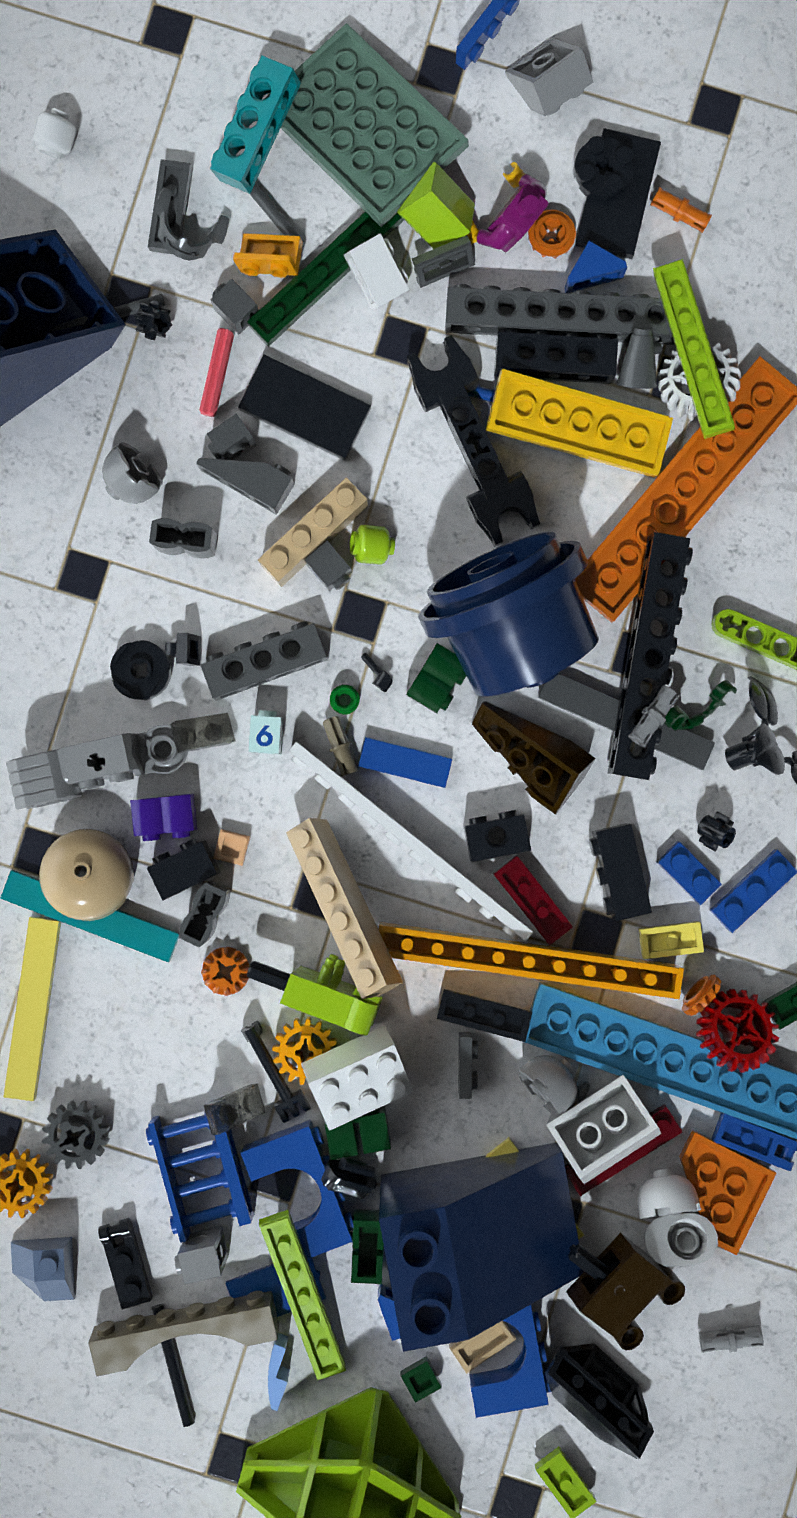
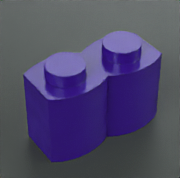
M194 794L130 800L134 836H142L143 841L160 840V834L172 833V838L190 837V831L198 829Z

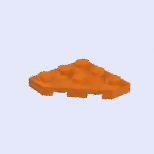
M692 1130L679 1158L686 1178L696 1189L701 1208L698 1214L706 1217L714 1225L718 1234V1246L737 1255L777 1173L773 1169Z

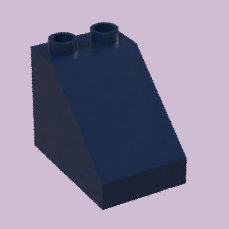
M56 229L0 239V427L112 348L126 326ZM83 316L88 317L84 325L50 332L55 325Z
M557 1142L518 1149L519 1152L487 1158L485 1155L381 1174L379 1222L403 1352L469 1340L582 1275L584 1270L568 1258L569 1247L572 1244L575 1246L579 1244L563 1153Z

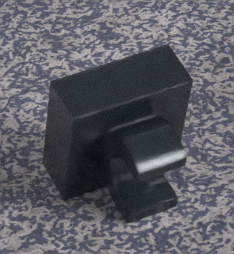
M177 633L176 643H165V655L176 657L177 664L200 666L201 636L190 633Z

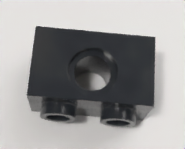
M516 810L498 813L499 819L487 821L486 816L470 818V825L463 826L470 861L476 862L531 851L525 816L523 814L517 815ZM495 826L501 827L504 831V839L497 844L490 842L488 838L489 830Z

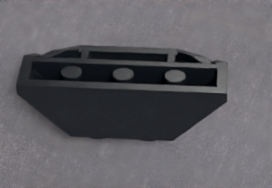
M595 1343L560 1347L545 1372L553 1397L598 1439L636 1459H640L654 1430L652 1423L648 1419L646 1404L639 1384Z

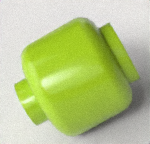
M360 525L356 531L351 533L349 543L350 554L354 555L359 563L382 565L387 561L389 555L394 554L395 539L390 537L388 529L384 526Z

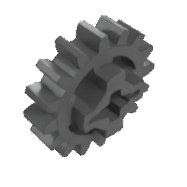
M72 1100L67 1104V1109L61 1104L56 1108L57 1114L51 1113L47 1117L51 1124H46L42 1131L49 1135L42 1140V1144H50L46 1154L51 1155L55 1153L57 1155L54 1161L55 1164L65 1160V1168L69 1169L76 1162L77 1168L82 1169L85 1165V1160L92 1165L96 1161L95 1155L101 1156L104 1153L105 1149L101 1145H107L110 1138L103 1134L109 1131L110 1126L102 1125L101 1123L106 1117L105 1114L99 1116L95 1114L98 1106L95 1105L89 1110L87 1109V1101H82L79 1107H76L75 1101ZM77 1116L84 1117L87 1120L77 1118ZM58 1126L61 1129V1136L59 1139L57 1136ZM83 1129H85V1131L81 1134L80 1137L77 1136L75 1138L72 1137L69 1140L67 1139L72 1132H80ZM94 1130V1131H95V1141H94V1144H93V1146H92L91 1144H92L93 1142H92V1140H91L90 1137H91L92 1131Z

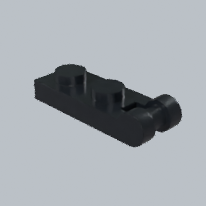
M130 1218L120 1220L117 1225L110 1226V1224L99 1226V1238L104 1246L121 1309L150 1302L153 1295ZM122 1236L124 1242L116 1244L114 1238Z

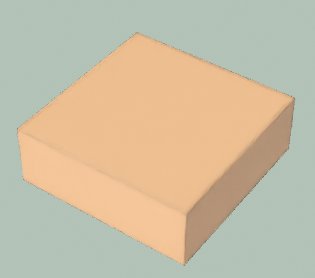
M221 829L213 859L243 866L251 836Z

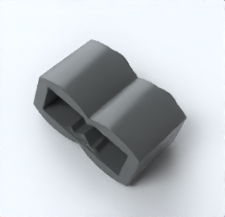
M168 518L152 521L149 543L159 552L168 555L187 553L195 558L215 556L217 534L209 525L201 522L181 524Z
M213 881L203 884L194 897L193 911L184 918L181 924L179 938L197 947L205 944L216 930L217 916L225 910L229 903L230 889Z

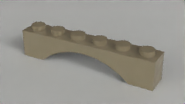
M253 1291L243 1297H224L217 1302L208 1304L194 1303L187 1308L178 1310L164 1309L156 1315H134L127 1320L118 1322L104 1321L94 1326L88 1344L97 1377L127 1371L134 1361L147 1350L163 1341L179 1336L193 1334L218 1335L235 1340L245 1346L276 1341L278 1339L279 1320L276 1314L272 1291Z

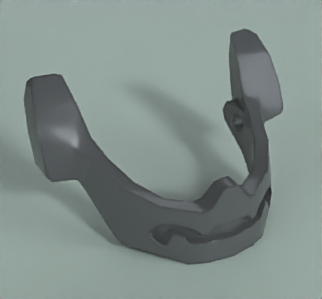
M165 187L161 190L153 212L160 218L158 237L168 252L190 261L203 258L213 243L222 244L224 242L229 225V218L224 215L220 216L213 231H210L209 235H207V239L199 244H190L186 236L176 237L172 233L168 222V210L172 191Z

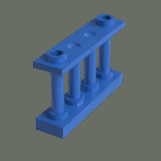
M223 1098L210 1101L207 1106L208 1111H205L202 1116L163 1127L160 1117L155 1116L148 1123V1128H146L147 1141L150 1146L154 1145L173 1215L170 1216L171 1229L174 1235L178 1234L180 1243L187 1241L191 1233L190 1227L230 1215L233 1218L237 1217L239 1226L250 1224L254 1217V1210ZM205 1127L213 1129L216 1140L211 1145L170 1156L166 1138ZM214 1156L216 1159L221 1158L223 1165L221 1174L178 1185L173 1168ZM221 1186L229 1188L232 1198L229 1199V1203L186 1215L182 1197Z

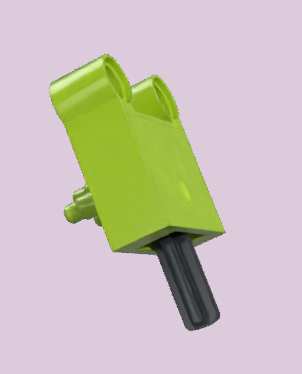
M334 954L326 958L320 972L300 966L289 974L257 961H252L247 972L248 978L284 991L280 1004L361 1035H368L383 999L381 995L379 997L361 999L355 985L341 980L346 963Z

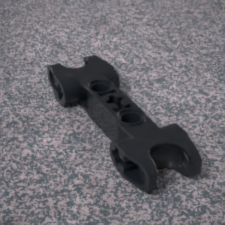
M450 335L444 338L443 342L448 357V365L442 370L432 371L427 369L415 353L408 355L406 361L411 373L414 392L423 410L428 412L440 406L479 491L466 496L468 506L476 523L487 535L493 546L496 547L503 542L498 524V518L502 513L507 511L519 513L531 530L538 527L540 521L535 507L533 492L524 474L519 471L507 477L468 395V392L480 387L479 378L470 358L464 353L453 336ZM455 409H464L468 413V418L463 421L457 420L452 412ZM470 436L473 440L479 439L477 449L480 455L476 458L475 456L477 450L473 444H467ZM484 462L492 465L494 473L488 476L483 475L478 470V465Z

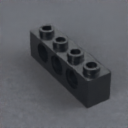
M512 328L505 329L503 332L498 331L495 347L494 377H499L500 371L506 369L523 375L527 374L541 380L612 384L616 376L618 339H610V336L604 334L594 335L591 338L581 337L580 334L573 332L564 333L563 336L551 335L550 332L543 330L535 331L533 334L521 333L520 330ZM527 348L531 350L533 356L523 358L518 351ZM552 350L559 351L563 358L553 360L548 355V352ZM586 352L591 355L592 361L584 362L580 360L578 354Z

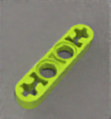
M730 609L722 610L713 617L711 623L712 630L719 637L797 670V656L793 658V661L790 660L795 652H797L796 637ZM728 616L732 625L738 627L742 622L745 625L740 631L731 627L724 631L722 629L723 624L719 621ZM750 627L760 630L761 640L759 643H751L746 638V632ZM777 639H783L788 643L789 650L784 656L778 655L774 651L773 646Z

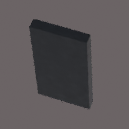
M603 128L601 137L617 139L625 146L631 148L633 151L634 173L628 188L621 195L619 193L606 201H597L586 197L575 246L585 248L590 241L615 256L633 259L661 142ZM606 163L596 165V167L600 168L599 174L605 175L606 171L612 172Z
M264 354L238 409L346 461L371 410V405Z

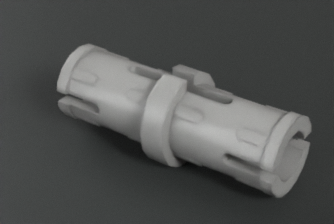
M663 685L649 707L643 709V716L628 737L636 744L646 747L659 725L663 726L665 723V717L679 698V694Z
M760 1325L746 1328L725 1326L724 1330L698 1332L702 1353L728 1349L730 1352H737L738 1348L764 1346Z

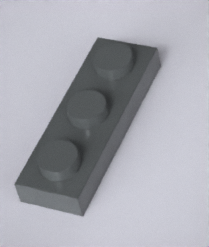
M161 159L154 206L164 187L172 191L168 210V222L172 233L180 238L183 232L192 167L190 163ZM153 212L148 240L149 251L171 254L166 250L158 237L160 218Z

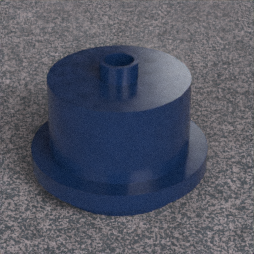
M554 532L538 533L515 540L486 552L450 571L429 587L427 594L431 602L418 615V619L428 637L448 638L474 693L478 696H495L524 687L532 688L554 679L560 671L583 658L596 646L599 640L575 580L587 567L588 560L578 541L559 542Z

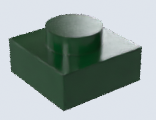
M427 1356L400 1371V1376L415 1403L442 1388V1383Z

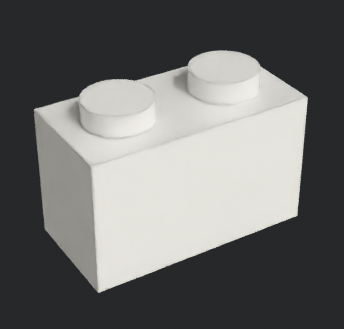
M381 233L344 254L372 310L381 307L409 290L407 286L408 277L401 266L397 267L392 257L394 255L393 247L387 238L383 239Z

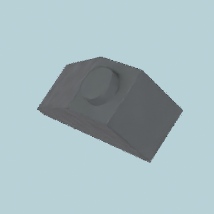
M199 458L196 462L200 471L276 515L295 485L293 478L290 477L291 472L279 464L273 467L265 462Z

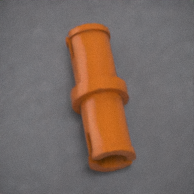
M659 187L650 204L652 207L654 206L673 216L672 220L678 223L680 220L703 233L712 217L710 213L708 214L689 204V199L684 197L682 200Z

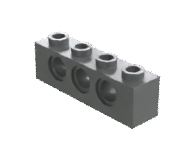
M307 621L300 622L290 627L291 632L280 635L279 631L262 637L263 642L252 645L251 642H246L234 647L235 652L224 656L223 652H219L206 657L207 662L200 664L212 699L218 701L327 661L328 658L315 624L309 625ZM289 642H297L300 645V651L294 657H288L284 653V648ZM262 652H268L272 656L271 663L266 667H259L256 663L257 656ZM234 662H240L243 665L242 674L236 678L230 677L228 673L229 666Z

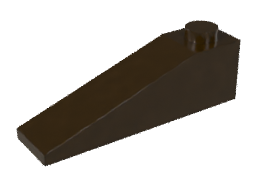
M487 701L481 704L472 722L473 727L494 752H500L510 764L507 767L513 775L517 773L528 787L525 790L529 795L555 815L585 778L596 759L573 741Z

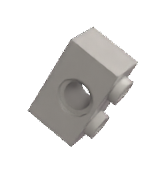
M219 1226L190 1233L187 1241L182 1243L178 1255L175 1256V1268L178 1275L182 1274L184 1285L222 1275L229 1256L223 1227Z

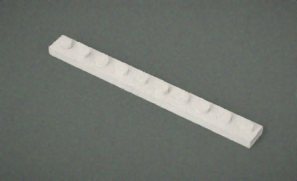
M295 742L290 748L289 752L294 755L291 759L292 762L304 771L308 767L317 773V776L314 778L327 790L331 786L341 793L337 798L351 809L354 805L364 811L361 816L373 827H376L378 823L388 830L385 836L397 846L402 842L411 849L408 853L409 856L421 865L425 861L435 868L432 874L444 884L448 880L458 887L455 892L465 901L470 903L474 899L482 906L479 912L492 922L497 918L505 924L502 930L511 938L517 941L521 937L527 941L533 934L529 927L300 743Z

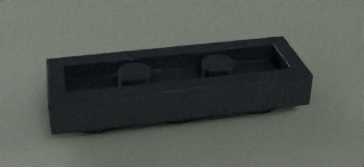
M444 989L437 1019L526 1042L533 1011Z

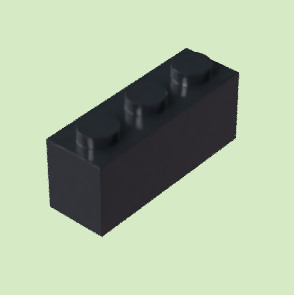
M625 823L592 831L593 838L589 839V845L592 855L598 857L600 865L599 868H596V875L599 885H604L607 897L603 898V905L606 915H611L612 919L620 921L652 913L632 824Z

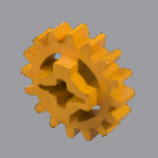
M307 1017L305 1024H301L300 1020L295 1018L294 1027L287 1023L283 1026L285 1035L277 1033L275 1038L280 1044L273 1045L272 1051L278 1052L279 1055L274 1057L273 1062L282 1063L279 1070L280 1074L286 1071L290 1073L288 1081L291 1082L296 1076L299 1077L300 1085H304L306 1076L301 1065L304 1062V1056L300 1049L306 1039L308 1050L313 1051L309 1053L306 1061L332 1050L331 1047L337 1044V1038L329 1039L328 1037L332 1031L331 1028H327L324 1031L321 1029V1020L316 1025H312L311 1017ZM301 1032V1037L297 1041L287 1042L292 1035ZM313 1033L319 1036L324 1044H318L313 1038ZM287 1057L293 1058V1060L297 1063L298 1068L294 1067L289 1062Z
M14 1149L10 1152V1156L6 1153L0 1156V1212L7 1209L8 1218H12L16 1212L19 1213L20 1218H24L28 1214V1210L32 1214L36 1213L39 1205L43 1206L48 1200L45 1194H49L53 1189L51 1185L47 1184L53 1178V1174H45L44 1171L49 1166L48 1162L41 1165L38 1162L41 1157L40 1154L31 1158L30 1149H26L22 1155H19L18 1150ZM16 1164L13 1171L3 1172L6 1167ZM32 1194L35 1195L31 1200L22 1202L25 1196L31 1197Z

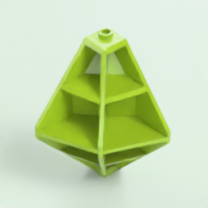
M373 1387L249 1446L236 1493L266 1518H461L457 1497L389 1392Z

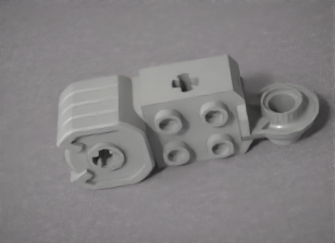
M157 725L150 728L147 732L139 734H119L12 759L6 762L8 773H10L9 780L12 785L13 797H15L16 809H32L76 799L82 796L81 789L104 786V780L107 779L110 782L134 779L133 773L135 776L154 772L157 774H170L177 771L185 763L188 755V743L185 736L177 728L170 725ZM167 741L170 743L172 751L167 758H162L158 754V747L162 742ZM105 761V765H101L100 762Z

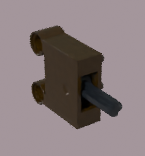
M621 1232L598 1257L581 1244L576 1246L572 1244L569 1247V1260L584 1270V1272L570 1286L566 1293L578 1310L612 1335L623 1350L635 1349L642 1342L644 1337L643 1331L634 1319L656 1295L664 1304L673 1305L679 1302L685 1294L684 1284L670 1267L655 1262L652 1257Z

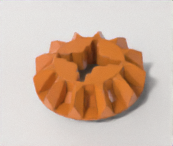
M558 210L543 211L528 231V240H530L533 251L536 250L543 258L549 256L556 259L564 253L567 254L574 244L576 237L573 221L567 214ZM545 228L550 232L560 229L557 233V241H554L552 238L544 241L547 234Z
M221 947L215 949L203 962L201 974L204 984L216 994L228 996L237 993L246 985L249 979L247 977L249 963L243 953L235 948ZM220 963L225 967L236 964V967L230 973L232 983L225 976L215 978L221 970Z
M716 975L705 976L698 980L686 993L683 999L682 1011L690 1016L702 1012L712 999L716 997V993L720 991L721 980Z

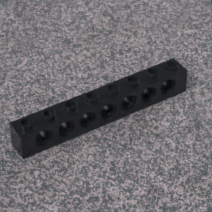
M654 532L647 537L608 774L649 780L650 774L653 775L655 773L657 758L653 755L655 745L660 743L662 728H657L646 747H642L641 753L637 756L633 755L630 751L632 740L628 735L637 725L635 721L636 712L639 709L643 710L645 707H649L661 687L669 685L671 681L672 667H669L670 655L675 654L677 647V637H674L675 626L680 624L682 618V607H679L680 596L686 592L688 579L684 577L685 567L690 564L693 553L692 547H689L690 538ZM662 560L668 561L672 565L673 571L671 575H665L661 571L660 565ZM657 590L666 593L668 601L665 606L660 605L656 601L655 595ZM653 620H657L662 624L663 630L660 636L653 634L650 629V624ZM649 649L657 654L658 659L654 666L649 665L645 660V654ZM644 679L652 684V692L648 696H645L640 690V684Z

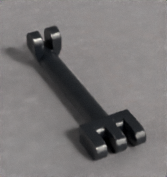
M255 1021L249 1027L242 1028L243 1036L251 1044L281 1100L274 1103V1108L282 1122L290 1121L285 1110L289 1108L294 1118L300 1115L299 1109L296 1106L298 1102L305 1112L310 1110V1104L302 1090L300 1089L292 1093L283 1076L279 1073L278 1067L273 1062V1058L260 1037L263 1029L259 1021Z

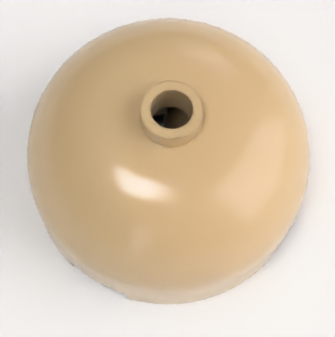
M79 829L62 835L47 849L40 865L39 880L46 900L59 913L76 920L94 921L111 915L124 904L134 881V868L127 850L114 837L99 830ZM81 866H85L87 869L86 875L78 877Z

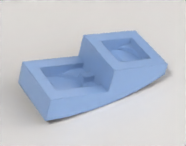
M278 1333V1339L274 1341L268 1370L269 1401L271 1409L278 1411L290 1369L280 1366L289 1337Z

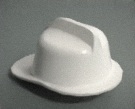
M697 1213L669 1215L657 1218L648 1225L645 1232V1246L648 1254L655 1262L663 1266L680 1267L696 1265L708 1261L715 1254L718 1246V1234L714 1225L706 1217Z

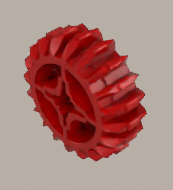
M735 989L727 990L726 994L720 991L716 993V997L712 999L710 1004L700 1012L703 1017L698 1018L696 1024L703 1027V1029L697 1031L696 1036L704 1037L705 1041L700 1044V1048H709L710 1052L707 1054V1058L712 1059L716 1056V1066L722 1067L727 1063L728 1071L733 1072L738 1067L739 1071L744 1073L748 1071L749 1067L755 1070L760 1067V1063H767L770 1059L768 1054L771 1055L777 1050L772 1043L778 1042L780 1037L773 1034L772 1031L777 1030L779 1025L770 1021L775 1013H766L764 1009L767 1008V1002L757 1003L758 994H753L748 998L747 990L742 989L738 994ZM727 1007L741 1010L740 1014L735 1017L730 1014L724 1015L721 1013L722 1009ZM718 1030H719V1031L722 1033V1035H723V1041L721 1040V1038H720V1036H719ZM740 1044L753 1047L749 1054L733 1051Z

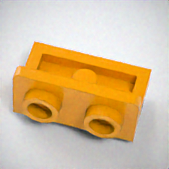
M243 233L240 253L235 252L233 260L240 272L248 276H257L258 274H271L279 278H284L287 275L298 276L303 241L300 236Z

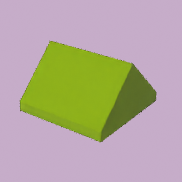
M433 162L397 213L435 249L464 237L471 232L475 203L436 162Z

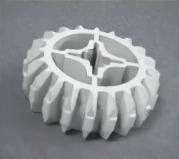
M718 343L710 348L729 405V402H734L736 392L740 389L739 379L741 378V370L737 368V359L731 358L730 350L722 351V346ZM672 350L670 354L671 359H664L663 369L659 372L660 381L658 389L661 392V400L663 403H667L670 412L677 409V416L679 418L688 413V419L692 421L697 414L691 396L686 395L690 394L678 353Z

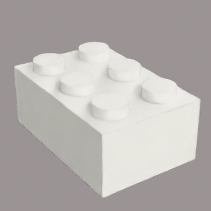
M386 1026L301 1063L310 1089L329 1131L414 1092Z
M624 1075L547 1124L551 1134L584 1184L661 1134L659 1127Z

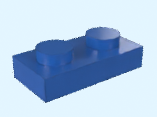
M679 841L656 862L698 905H702L722 885Z

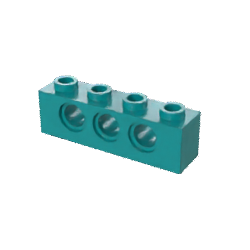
M262 55L258 64L253 67L250 74V82L245 93L238 99L237 110L232 121L225 128L224 139L219 150H216L212 156L210 170L219 181L248 194L251 193L301 85V81L293 68ZM270 93L268 98L262 100L266 94ZM258 121L254 127L249 128L253 122ZM241 149H245L241 155L236 156Z

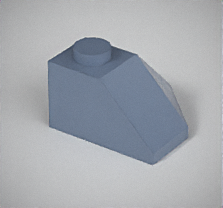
M72 1237L11 1241L12 1273L43 1301L75 1299Z

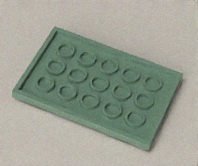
M347 23L295 70L301 85L281 129L380 227L397 213L433 162H436L444 170L469 147L468 139Z

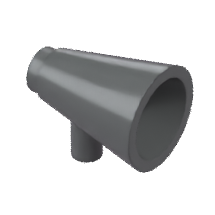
M634 328V333L631 335L616 383L617 385L640 389L657 387L655 355L661 353L662 345L659 342H654L652 328Z

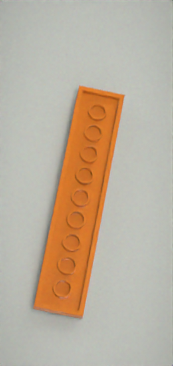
M761 356L739 380L740 389L736 392V399L734 402H729V409L735 429L704 439L701 427H699L589 557L584 571L575 578L583 599L611 623L617 619L638 594L647 537L654 532L686 537L797 405V386Z

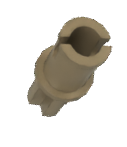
M334 716L324 720L323 726L331 745L329 751L333 752L341 777L359 771L350 748L352 742H348L340 718Z

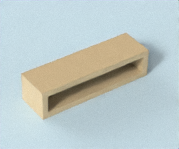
M346 477L258 559L260 565L281 587L284 586L306 565L304 559L327 540L330 543L368 507L367 498Z

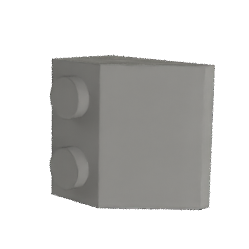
M551 38L505 71L507 78L532 111L544 116L556 113L563 103L571 98L580 96L584 89L593 83L583 49L555 38Z

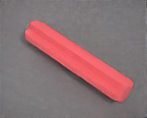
M219 328L217 330L199 410L201 414L209 417H215L234 338L233 332L228 329Z

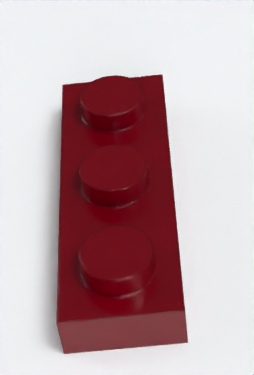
M517 855L493 873L549 946L573 928Z

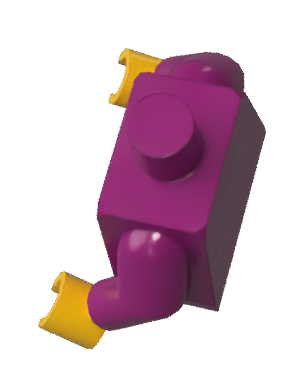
M516 162L510 164L514 168L513 172L508 175L503 173V176L513 188H520H518L487 229L479 231L472 220L471 232L467 234L471 244L478 242V244L502 250L506 253L527 233L549 203L545 199L547 195L546 186L529 174H525Z

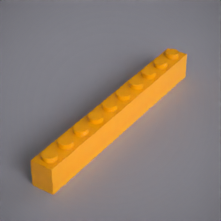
M379 922L378 930L391 957L395 959L680 999L684 969L677 964Z

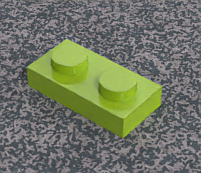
M559 1446L534 1464L537 1473L570 1518H576L597 1502L593 1492Z

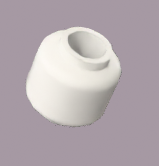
M52 108L51 113L42 112L38 115L33 133V140L38 145V151L57 159H61V155L70 154L76 135V127L68 121L69 115L67 113Z

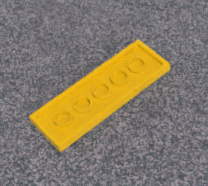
M502 369L499 374L486 431L656 478L660 473L673 418Z

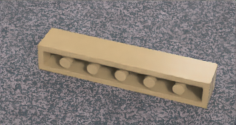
M308 818L286 832L361 999L379 997L402 984L403 981L327 819Z

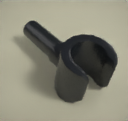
M364 653L361 656L362 660L377 675L372 684L383 692H387L392 685V678L387 672L381 670L367 653Z

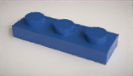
M520 0L491 1L457 46L456 64L465 70L472 61L475 63L484 51V44L489 38L494 39L501 29L503 19L506 15L511 16L515 12Z
M774 849L719 900L710 911L729 932L733 933L795 876L797 870L778 850Z

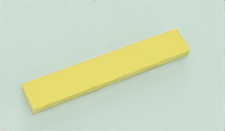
M29 917L4 1098L34 1101L36 1099L61 922L55 919Z

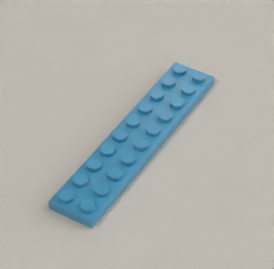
M539 982L530 1008L533 1014L525 1043L618 1076L624 1075L626 1079L797 1139V1073L769 1063H760V1067L755 1070L749 1067L748 1071L741 1073L738 1067L733 1072L728 1071L727 1063L722 1067L716 1066V1056L712 1059L707 1058V1054L710 1052L709 1048H700V1044L704 1040Z

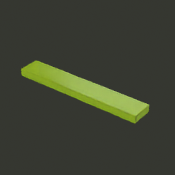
M680 259L653 268V275L703 437L707 439L735 429L734 421L684 261Z
M289 1209L259 1219V1227L317 1381L345 1372L346 1363Z

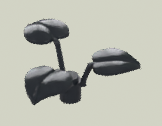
M752 676L747 677L750 680L749 697L751 705L762 721L757 729L742 738V743L725 749L726 761L734 771L749 765L754 767L761 765L775 775L783 774L785 763L791 766V775L797 784V751L792 752V758L784 757L778 747L775 735L769 727V724L774 726L778 722L775 700L763 683Z

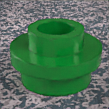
M339 685L331 692L330 704L337 713L343 715L351 714L359 706L360 697L354 687ZM347 694L350 696L351 701L348 705L340 704L339 698L341 695Z

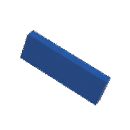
M365 737L358 767L446 788L453 759Z

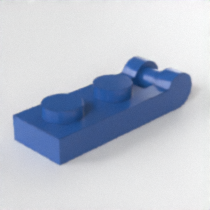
M721 1112L711 1138L714 1142L787 1171L792 1170L794 1165L792 1158L795 1151H797V1139ZM778 1144L783 1146L780 1155L775 1154Z

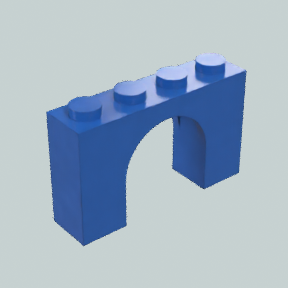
M311 1119L245 1144L240 1152L251 1181L283 1169H298L309 1174L318 1184L321 1192L319 1207L309 1217L294 1223L307 1259L353 1242L354 1220L351 1211L346 1213L342 1203L346 1201L345 1194L329 1191L327 1187L323 1186L321 1178L325 1172L324 1167L330 1160V1155H324L321 1147L324 1144L323 1135L319 1126H313Z
M531 1305L503 1320L513 1325L523 1337L522 1350L516 1360L501 1369L469 1374L476 1418L549 1405L547 1393L551 1392L541 1364V1362H546L547 1358L544 1343H538L536 1332L541 1331L538 1312H532Z

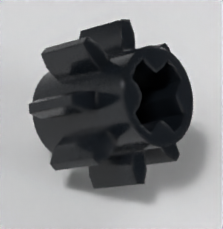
M151 301L150 305L140 303V309L134 315L137 324L135 330L145 333L146 339L155 341L156 336L165 338L166 332L172 326L169 316L171 311L162 308L161 302Z
M718 811L714 817L706 815L702 818L697 828V833L701 836L699 842L713 851H716L718 846L727 848L733 842L736 835V830L732 827L734 822Z

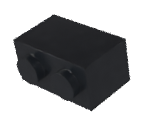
M196 838L181 844L179 846L180 852L171 856L169 851L152 859L154 865L148 867L147 870L162 901L221 873L206 840L198 843Z

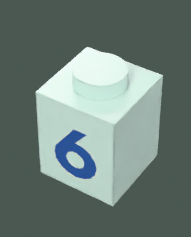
M259 710L258 716L251 715L248 752L281 754L284 719L277 717L276 711Z

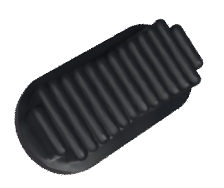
M344 1157L340 1160L330 1159L324 1167L325 1172L321 1178L323 1186L327 1187L329 1191L346 1193L364 1199L368 1193H372L377 1186V1181L374 1177L376 1172L374 1166Z

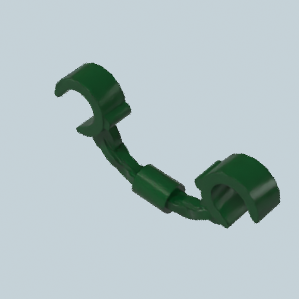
M724 680L709 694L713 701L704 712L695 713L689 717L679 706H674L668 711L664 724L668 728L671 727L674 731L678 729H692L702 724L704 719L711 715L719 706L726 705L722 700L724 696L730 691L735 694L737 689L728 680Z

